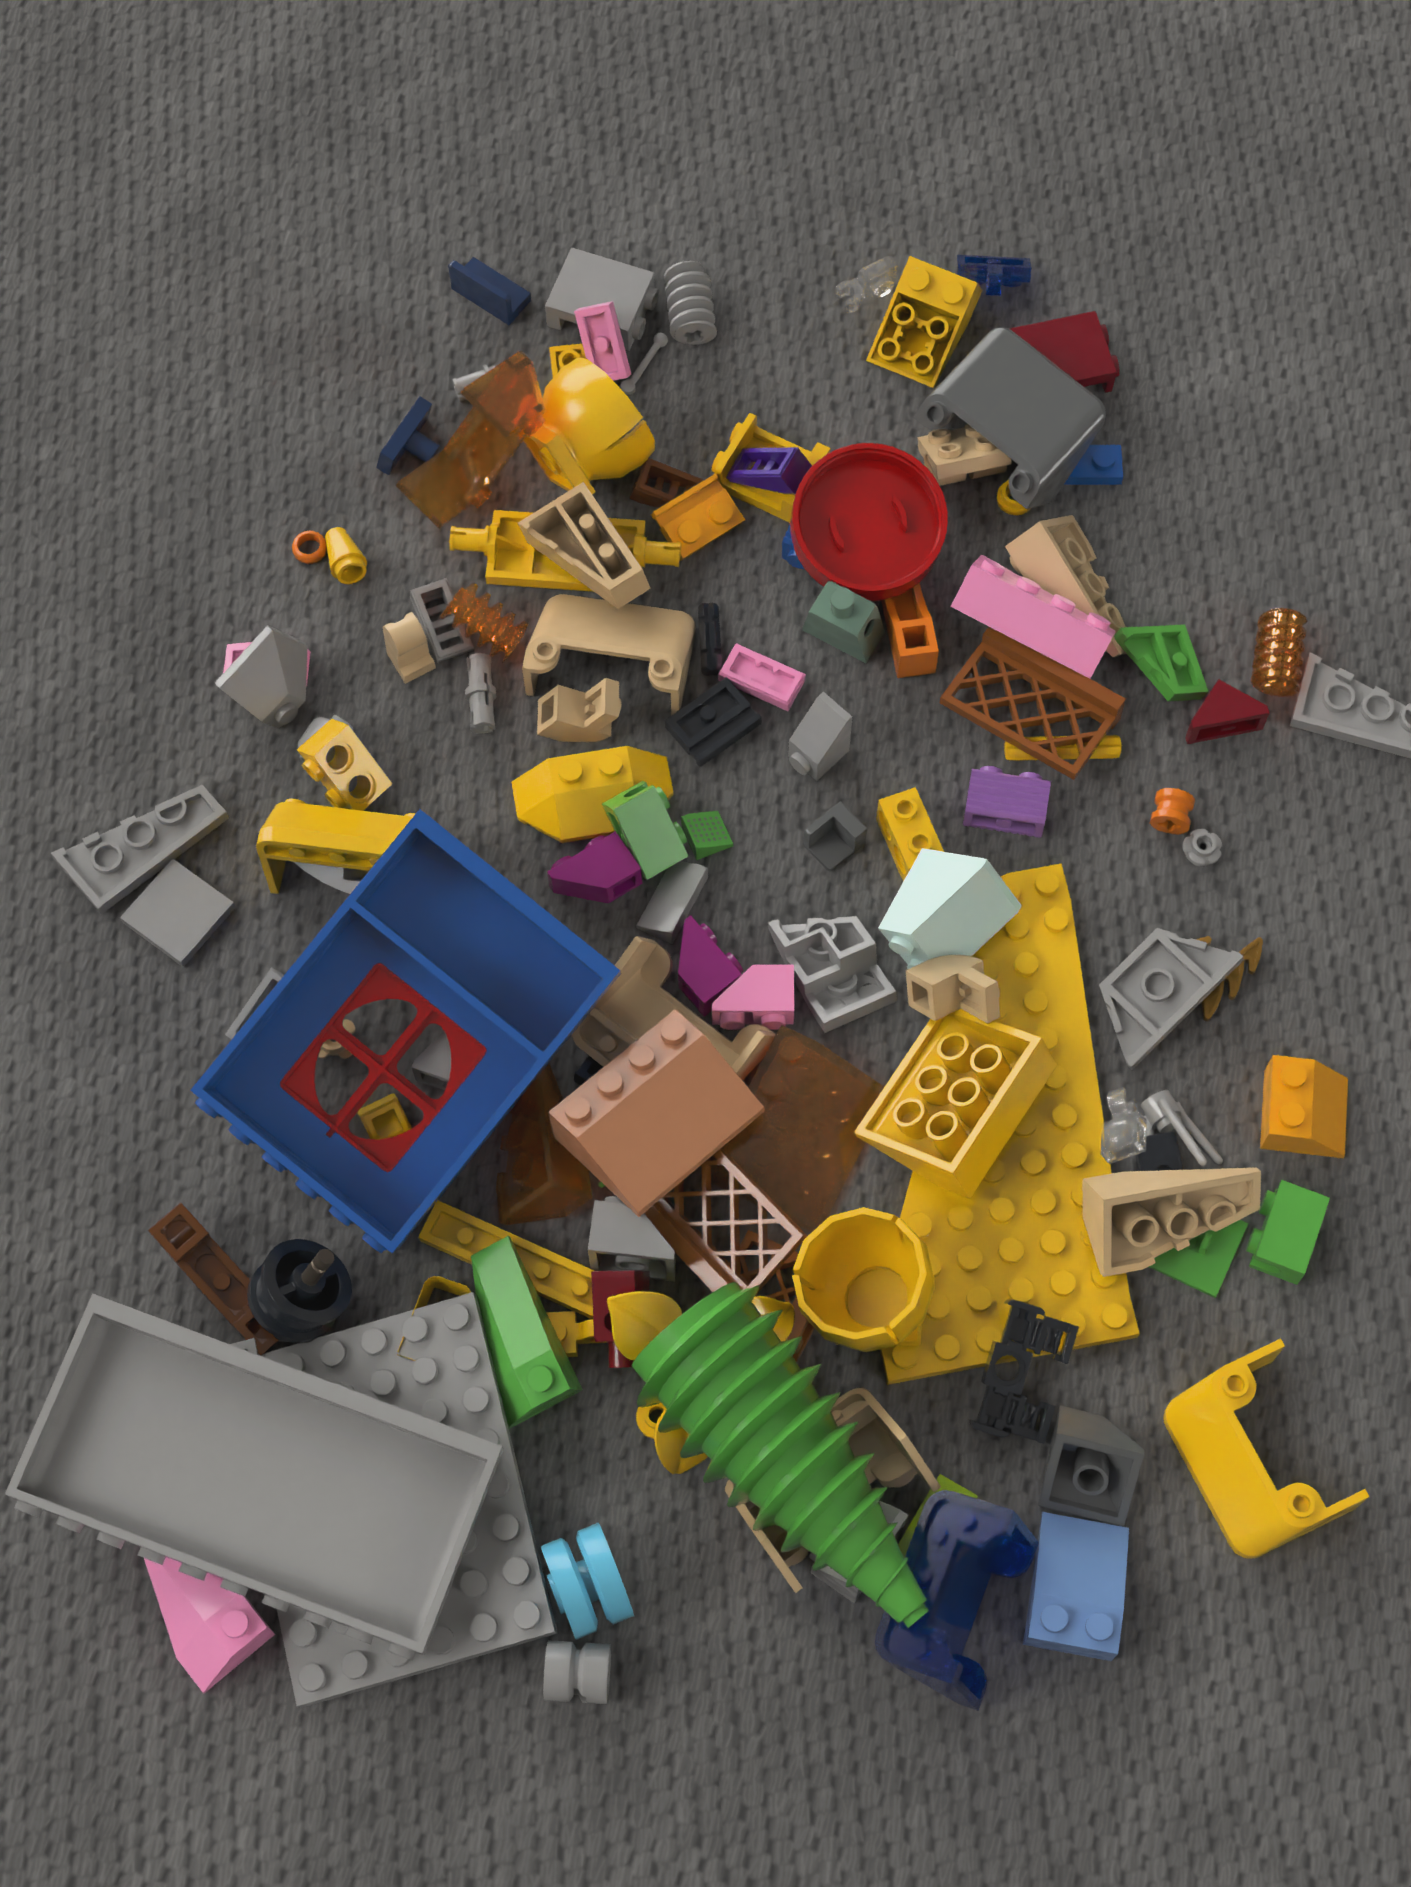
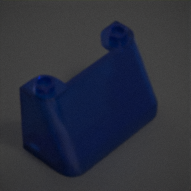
M949 1490L935 1492L930 1496L923 1507L905 1557H908L906 1563L927 1599L924 1604L929 1611L909 1628H907L903 1621L898 1624L884 1611L875 1636L876 1650L887 1663L952 1701L979 1711L987 1688L986 1672L979 1663L962 1656L989 1579L992 1573L1006 1578L1021 1576L1030 1567L1039 1544L1038 1540L1014 1510Z

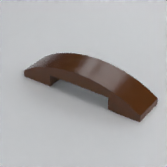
M181 1202L148 1230L159 1245L245 1340L252 1338L256 1340L260 1356L268 1352L279 1342L278 1339L258 1323L251 1312L247 1297L249 1278L211 1238L206 1229Z

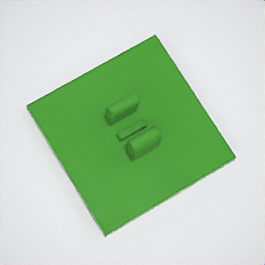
M1238 1220L1217 1232L1208 1230L1189 1240L1190 1246L1180 1251L1173 1248L1155 1257L1156 1263L1149 1266V1268L1216 1298L1248 1223Z

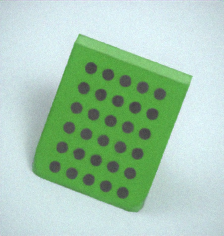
M718 811L691 813L681 816V827L696 860L733 847V842Z

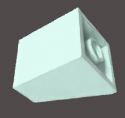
M922 848L878 929L889 941V947L908 964L907 969H910L922 962L940 956H972L1019 912L1022 905L987 859Z

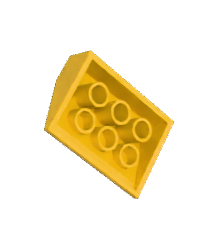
M961 1008L936 1021L930 1018L854 1133L861 1140L935 1185L971 1199L1057 1064L1043 1039L997 1021L987 1024Z

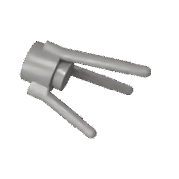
M1170 1090L1157 1092L1142 1102L1140 1106L1145 1116L1139 1119V1123L1146 1136L1155 1135L1154 1129L1156 1128L1161 1134L1175 1129L1200 1165H1206L1207 1160L1194 1139L1216 1164H1222V1157L1187 1116L1180 1102L1175 1101Z

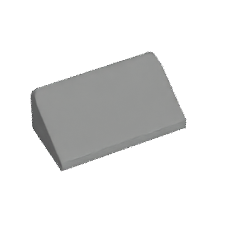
M683 861L667 868L636 928L673 944L684 924V920L687 918L708 879V868Z

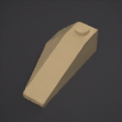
M1073 515L1039 521L1005 546L1010 554L1011 565L1023 577L1034 581L1043 590L1052 595L1057 594L1075 603V608L1087 615L1092 612L1110 621L1109 627L1115 630L1114 635L1120 628L1126 627L1119 610L1105 600L1104 596L1109 586L1105 577H1098L1094 573L1090 561L1096 559V555ZM1113 635L1105 651L1112 657L1127 654L1116 642Z

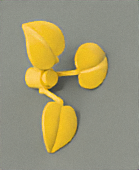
M638 1291L607 1298L614 1343L617 1349L630 1360H635L641 1351L660 1332L682 1315L679 1305L671 1297L661 1293ZM755 1296L752 1303L761 1315L783 1309L773 1330L781 1342L786 1341L794 1323V1308L792 1304L767 1296ZM665 1409L655 1427V1448L661 1464L670 1473L681 1474L701 1463L708 1456L703 1453L689 1458L680 1457V1452L689 1434L683 1428L666 1433L659 1432V1423L667 1410Z

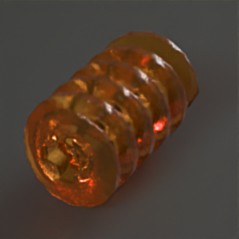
M475 582L465 589L462 585L439 617L444 619L453 613L455 616L452 627L456 629L466 623L467 628L464 636L469 638L478 632L480 636L477 646L481 648L491 642L492 647L489 655L494 657L503 651L505 653L503 663L525 635L528 623L524 620L513 626L516 616L513 611L501 617L503 604L500 601L488 607L491 597L488 592L476 598L478 585Z
M1277 608L1266 611L1259 617L1257 623L1258 631L1255 639L1257 644L1254 649L1255 658L1252 664L1254 671L1251 675V683L1258 691L1275 697H1291L1299 693L1301 686L1297 681L1302 676V671L1299 667L1303 664L1304 658L1301 653L1305 649V644L1302 640L1305 639L1307 633L1303 625L1308 622L1306 616L1292 609Z

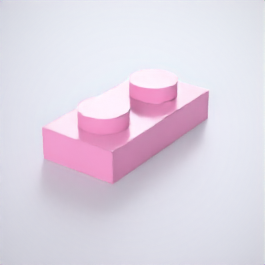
M613 301L575 310L574 313L586 359L603 370L613 381L628 378L632 375Z

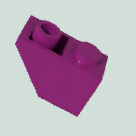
M616 831L606 837L598 836L586 845L583 851L573 857L565 856L560 858L552 865L551 870L547 871L549 887L553 893L608 904L642 884L641 867Z
M690 915L684 920L678 969V987L705 1017L712 1011V1003L742 975L743 968L730 952L724 954L716 945L718 941L713 931L705 923L699 925Z

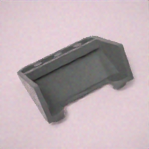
M996 328L988 332L923 401L913 417L928 429H939L946 426L954 414L959 416L1018 464L1009 478V489L1012 497L1023 507L1029 509L1050 504L1104 425L1106 409L1099 398L1015 332L1008 328Z

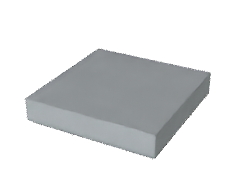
M172 858L122 914L120 919L123 924L184 967L236 907L233 901Z

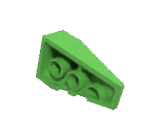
M507 1236L471 1255L475 1293L478 1298L508 1428L510 1429L577 1394L583 1389L511 1237Z

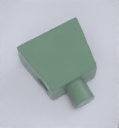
M828 581L808 612L802 628L804 632L864 663H867L885 634L877 606L873 602L832 581Z

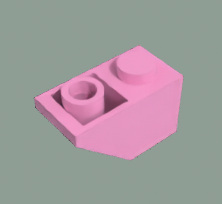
M752 965L712 1003V1025H720L721 1028L727 1030H738L744 1028L745 1024H761L770 1030H778L786 1027V1024H794V965Z

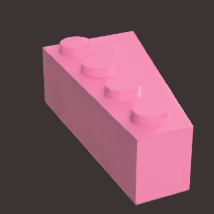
M982 554L971 565L950 606L1090 679L1115 633V630L1109 627L1110 621L1092 612L1089 615L1075 608V603L1057 594H1050L1034 581L1015 574Z

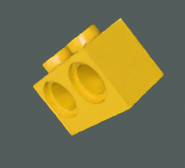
M330 719L297 749L305 760L302 767L316 782L321 781L328 791L325 793V797L333 807L364 811L392 785V782L350 726L343 722ZM334 746V758L327 763V753ZM357 776V785L353 791L349 792L350 781Z
M916 787L878 800L876 820L904 882L922 848L942 852L944 850Z

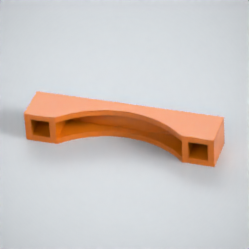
M918 583L903 594L881 600L897 678L936 673L939 649L932 617L925 603L920 583Z

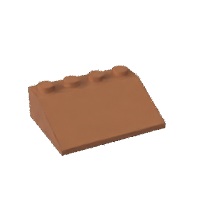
M675 1009L548 1113L554 1138L640 1217L764 1113L765 1109L707 1037Z

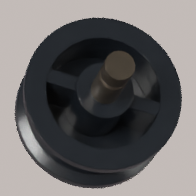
M305 1239L287 1240L275 1246L266 1256L263 1264L252 1275L247 1289L249 1307L258 1323L279 1341L307 1343L325 1335L335 1320L345 1311L352 1295L350 1275L338 1256L325 1246Z

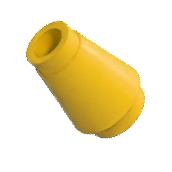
M335 527L330 529L325 534L331 575L342 584H353L360 581L367 571L366 557L344 528Z

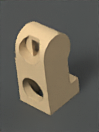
M409 612L405 615L404 619L396 623H389L383 626L387 655L405 684L436 668L435 662L429 653L424 630L413 612Z

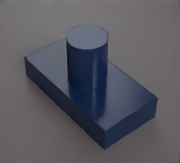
M421 396L418 397L380 452L376 466L377 469L390 475L406 451L430 465L441 446L419 431L429 418L432 403Z

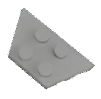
M1156 928L1099 984L1127 1066L1133 1070L1244 961V956L1233 950L1228 952L1208 946L1206 942L1193 938H1181L1176 933Z

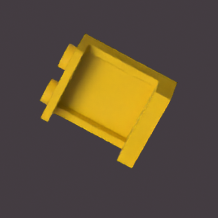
M749 413L743 424L738 422L735 425L729 439L730 444L725 452L720 451L716 455L711 471L717 474L719 477L718 481L723 488H726L729 495L790 523L796 494H784L732 483L726 478L729 470L743 448L798 447L812 466L823 456L830 453L831 448L817 442L812 451L806 450L757 426V416Z

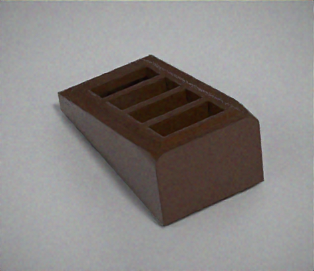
M648 458L638 470L629 499L660 508L676 498L679 486L686 487L684 491L686 492L704 480ZM649 478L655 480L653 488L647 486ZM664 482L670 483L668 493L661 491Z

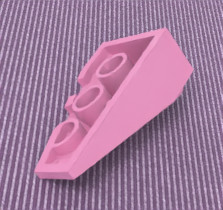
M166 1557L163 1565L144 1558L176 1658L203 1693H206L275 1635L246 1596L220 1587L223 1578L207 1573L203 1581L179 1572L182 1563Z

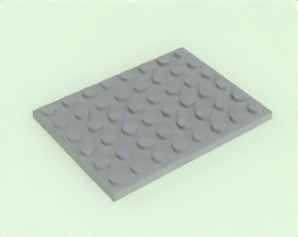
M474 1292L414 1310V1313L413 1310L318 1337L311 1342L298 1343L262 1355V1357L502 1445L504 1448L425 1655L416 1652L412 1661L387 1651L390 1645L388 1641L374 1636L370 1645L345 1635L348 1626L332 1620L328 1629L303 1619L306 1610L290 1604L287 1613L277 1609L297 1707L310 1706L558 1634L478 1298ZM403 1336H404V1339H403L402 1345H401V1347H400V1350H399V1352H397L398 1349H399V1346H400V1344H401L402 1338H403Z

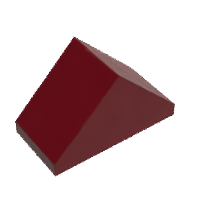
M1218 679L1191 720L1185 737L1187 744L1263 730L1270 713L1268 706Z

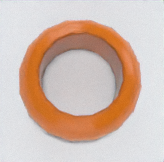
M304 531L298 534L292 543V553L301 563H317L327 552L325 538L315 531ZM309 540L320 544L317 551L311 554H305L299 550L300 546Z

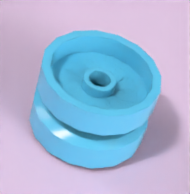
M599 1523L577 1532L576 1541L583 1560L575 1562L568 1542L562 1538L540 1546L550 1574L546 1576L560 1613H566L576 1640L597 1631L598 1620L591 1604L594 1601L599 1600L606 1619L612 1624L634 1616L616 1563Z

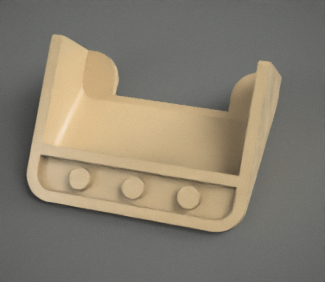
M567 594L556 595L545 604L526 648L522 666L526 695L534 696L538 675L555 668L560 658L561 649L650 661L648 668L649 681L655 689L671 693L672 716L682 706L696 632L695 622L689 614L683 611L629 603L617 609L606 600Z
M639 936L633 939L614 965L621 970V975L572 1034L575 1044L604 1067L676 1009L707 1037L741 1080L763 1060L780 1038L769 1028L752 1024L744 1027L733 1041L729 1040L662 988V985L672 971L671 956L666 949L654 940Z

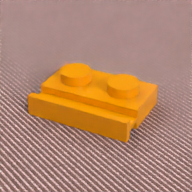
M716 473L651 514L653 520L655 519L659 524L660 531L668 542H681L680 561L745 521L726 488H723L718 481L719 477Z

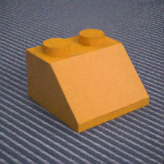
M1273 1055L1264 1070L1260 1149L1344 1158L1348 1078L1314 1059Z

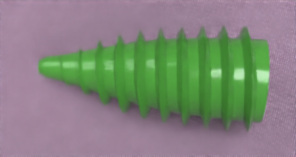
M732 1282L717 1289L675 1319L634 1360L632 1367L645 1382L637 1399L638 1407L643 1408L659 1403L665 1406L667 1410L659 1423V1432L666 1433L683 1428L689 1434L680 1452V1457L689 1458L705 1453L711 1459V1462L704 1475L703 1482L710 1483L728 1478L735 1484L727 1503L728 1507L752 1502L760 1508L753 1525L754 1531L778 1525L787 1532L781 1552H788L803 1546L816 1555L813 1571L829 1566L847 1579L846 1587L855 1586L876 1603V1607H881L898 1624L903 1621L907 1628H909L929 1611L924 1604L927 1599L906 1563L908 1557H903L892 1532L898 1522L888 1523L879 1503L888 1487L871 1489L864 1472L875 1453L854 1456L848 1442L858 1422L837 1426L831 1410L841 1392L821 1397L818 1395L812 1382L822 1364L803 1369L799 1367L793 1355L803 1336L780 1341L773 1328L783 1309L761 1315L752 1303L760 1287L759 1285L742 1290L736 1282Z

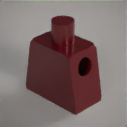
M591 1271L595 1342H609V1368L632 1367L634 1360L626 1358L614 1343L607 1298L628 1292H649L650 1271Z

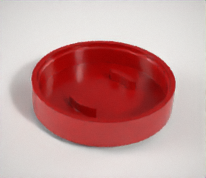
M858 443L841 447L826 454L804 475L793 502L790 533L799 561L809 575L824 587L828 581H832L869 601L884 600L912 589L933 568L945 541L948 511L939 483L928 468L919 460L905 451L892 446L878 443Z

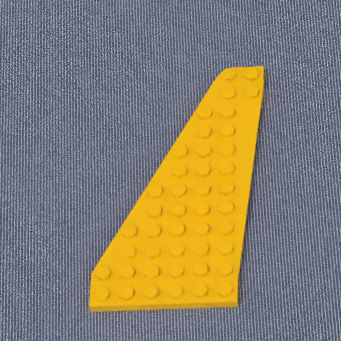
M1062 863L1011 872L1001 876L1022 906L1009 922L971 956L983 960L984 974L998 981L1000 1018L994 1021L1041 1037L1057 1066L971 1199L937 1186L912 1171L900 1219L927 1245L935 1290L925 1320L922 1322L921 1346H892L880 1349L887 1385L984 1367L993 1340L997 1342L1001 1340L1011 1306L1004 1302L1009 1298L1040 1307L1044 1310L1047 1317L1079 1326L1072 1350L1138 1338L1140 1334L1129 1293L1127 1274L1122 1273L1106 1277L1100 1274L1083 1220L1082 1179L1112 1173L1073 910ZM1037 1314L1036 1318L1043 1320L1044 1316ZM1066 1332L1062 1334L1057 1353L1061 1352ZM1027 1348L1026 1350L1031 1353L1034 1352V1350ZM1041 1350L1040 1355H1037V1354H1034V1353H1033V1357L1043 1356V1355H1048V1354H1053V1353H1049V1352H1046V1351ZM1006 1355L998 1359L996 1364L1016 1361L1013 1356Z

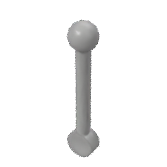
M660 332L654 336V344L631 378L621 383V389L626 395H632L635 392L636 382L659 348L667 344L668 338L664 333Z

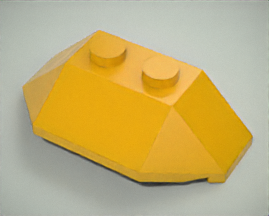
M630 746L548 758L511 782L517 819L561 843L608 836L615 832L602 803L642 781L646 782L648 787L651 785L655 786V788L660 787L668 800L673 796L667 757Z

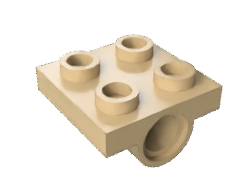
M968 424L965 425V428L955 430L936 429L929 432L926 436L917 437L919 452L924 459V466L933 474L940 486L965 481L967 473H969L971 479L1006 472L1007 465L1011 464L1010 457Z

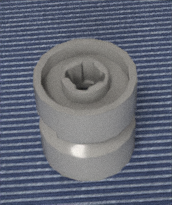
M548 1640L544 1667V1701L569 1702L574 1695H579L582 1703L607 1704L610 1685L611 1644L585 1643L583 1648L578 1650L573 1642Z

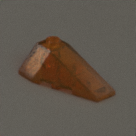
M550 1063L509 1112L512 1114L511 1126L508 1135L501 1138L500 1149L508 1151L506 1173H497L496 1193L499 1220L504 1225L566 1217L593 1198L589 1170L554 1138L548 1112L564 1099Z

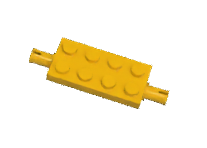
M494 510L492 524L490 526L486 525L485 529L451 526L450 551L484 552V556H487L486 584L594 592L527 543L518 522L533 514L532 512ZM608 518L641 567H645V564L680 566L681 542L647 541V537H645V520Z

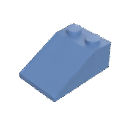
M1046 1512L1041 1513L1023 1645L1112 1661L1118 1655L1124 1612L1129 1528Z

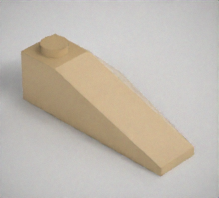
M1258 1168L1128 1171L1082 1179L1083 1220L1100 1274L1106 1277L1143 1270L1156 1263L1155 1257L1173 1248L1180 1251L1190 1246L1189 1240L1208 1230L1217 1232L1260 1210L1261 1171Z

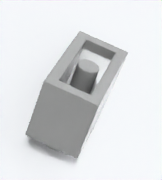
M822 692L816 698L789 739L788 757L790 764L800 774L806 775L808 773L816 781L849 752L852 716L825 692Z

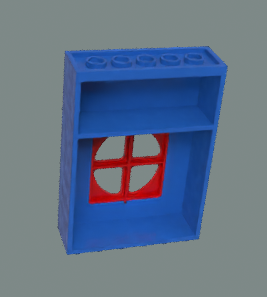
M419 809L190 1091L199 1097L195 1104L213 1118L217 1116L220 1118L224 1117L232 1124L228 1130L237 1139L246 1145L256 1143L265 1150L261 1157L279 1172L289 1170L299 1179L295 1185L313 1199H316L318 1196L328 1201L332 1205L328 1211L346 1226L355 1223L366 1233L362 1236V1239L379 1253H383L384 1250L393 1253L403 1245L621 975V970ZM387 999L410 1002L416 1007L417 1015L384 1055H378L343 1026V1020L346 1015L365 1004ZM433 1023L439 1025L445 1031L451 1051L450 1076L444 1094L439 1099L430 1098L397 1069V1064L427 1026ZM329 1039L336 1040L369 1069L367 1078L341 1110L334 1115L328 1114L322 1108L315 1085L317 1059L322 1045ZM383 1083L393 1086L423 1111V1119L418 1125L394 1137L384 1139L360 1138L349 1129L350 1121Z

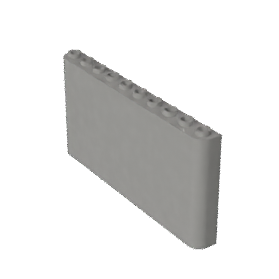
M92 1293L5 1495L17 1500L14 1508L40 1518L42 1511L45 1510L58 1515L56 1525L77 1533H81L83 1526L99 1531L96 1538L98 1541L122 1549L125 1541L140 1547L137 1555L161 1565H163L166 1557L182 1563L179 1572L203 1581L206 1574L210 1573L223 1578L221 1588L242 1596H246L248 1589L265 1594L262 1603L286 1613L290 1604L306 1610L303 1619L328 1629L332 1620L348 1626L345 1635L370 1645L375 1636L390 1642L387 1651L413 1661L416 1652L425 1655L504 1448L502 1445Z

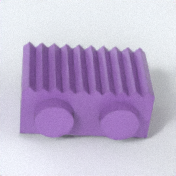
M984 766L980 770L972 769L963 825L1040 838L1042 837L1046 821L1051 781L1042 780L1043 778L1039 774L1024 772L1019 776L1004 774L1001 769L994 766Z

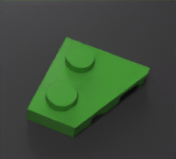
M1185 625L1123 627L1114 635L1116 642L1168 702L1201 700L1208 693Z

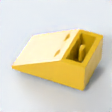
M909 256L866 361L934 388L963 335L983 290L975 281Z

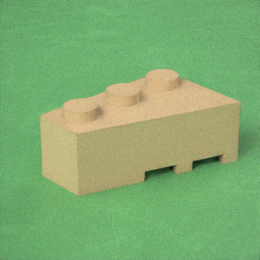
M584 482L518 522L528 544L617 609L651 589L642 567Z

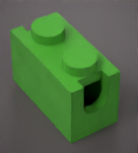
M642 781L602 803L614 830L641 867L642 877L648 880L689 857L683 845L687 843L686 835L676 821L672 823L667 809L670 808V803L660 787L655 788L653 785L648 787L647 783Z
M1284 1180L1280 1181L1278 1189H1275L1274 1192L1267 1190L1259 1210V1214L1266 1217L1261 1230L1253 1229L1246 1248V1252L1253 1254L1249 1267L1298 1285L1306 1273L1330 1197Z

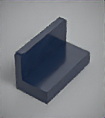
M472 257L465 266L455 260L448 265L452 290L507 325H510L531 302L530 292L475 257Z

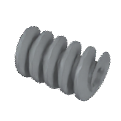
M684 261L672 265L664 274L670 334L676 341L683 344L699 345L707 343L717 335V328L714 325V304L711 300L712 290L709 288L711 286V279L704 273V266L700 262Z

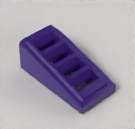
M798 447L743 448L726 478L732 483L784 494H796L800 482L812 465Z

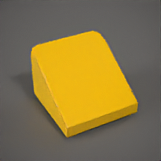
M394 1093L358 1111V1115L370 1139L394 1137L412 1129Z

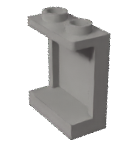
M571 247L545 304L547 326L561 330L565 320L577 324L574 311L578 308L613 301L625 350L630 351L634 339L640 340L644 333L646 318L644 317L647 310L653 311L658 300L659 289L655 288L654 272Z

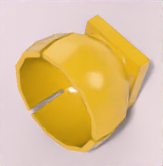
M576 358L562 367L545 387L538 418L532 420L523 415L512 424L549 480L566 491L584 482L591 494H594L596 491L590 484L591 480L621 478L643 465L655 451V439L646 421L642 420L628 434L643 418L628 396L603 370L585 358Z
M863 1207L829 1216L803 1240L793 1267L794 1275L792 1277L801 1314L825 1340L836 1345L863 1352L892 1346H921L922 1322L925 1320L935 1290L927 1245L902 1219L893 1214Z

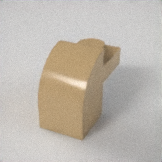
M604 678L587 692L557 685L538 699L537 735L561 742H597L610 737L611 723L619 717L621 710L619 681Z
M946 955L929 959L906 970L909 1006L932 1020L936 1021L960 1008L987 1024L1000 1018L998 981L984 974L983 960L966 955Z

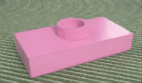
M736 643L718 674V680L722 681L727 677L737 689L789 711L805 682L806 674Z

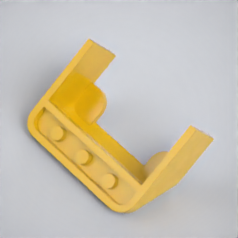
M287 799L285 802L278 803L261 827L256 843V850L270 893L279 894L286 861L369 871L413 818L415 813L401 816L311 805L298 799Z
M1281 1338L1222 1366L1173 1398L1164 1411L1165 1427L1229 1546L1237 1555L1248 1559L1258 1558L1355 1510L1370 1497L1366 1489H1363L1326 1508L1318 1492L1307 1484L1293 1483L1277 1491L1234 1411L1248 1405L1255 1396L1256 1381L1251 1372L1275 1360L1285 1347Z

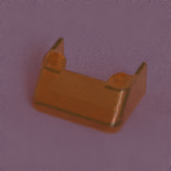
M518 351L463 388L461 394L473 405V408L439 454L396 484V487L439 529L470 506L474 505L476 508H479L491 496L492 491L489 489L491 484L525 438L534 435L546 421L542 417L546 409L534 364L523 351Z

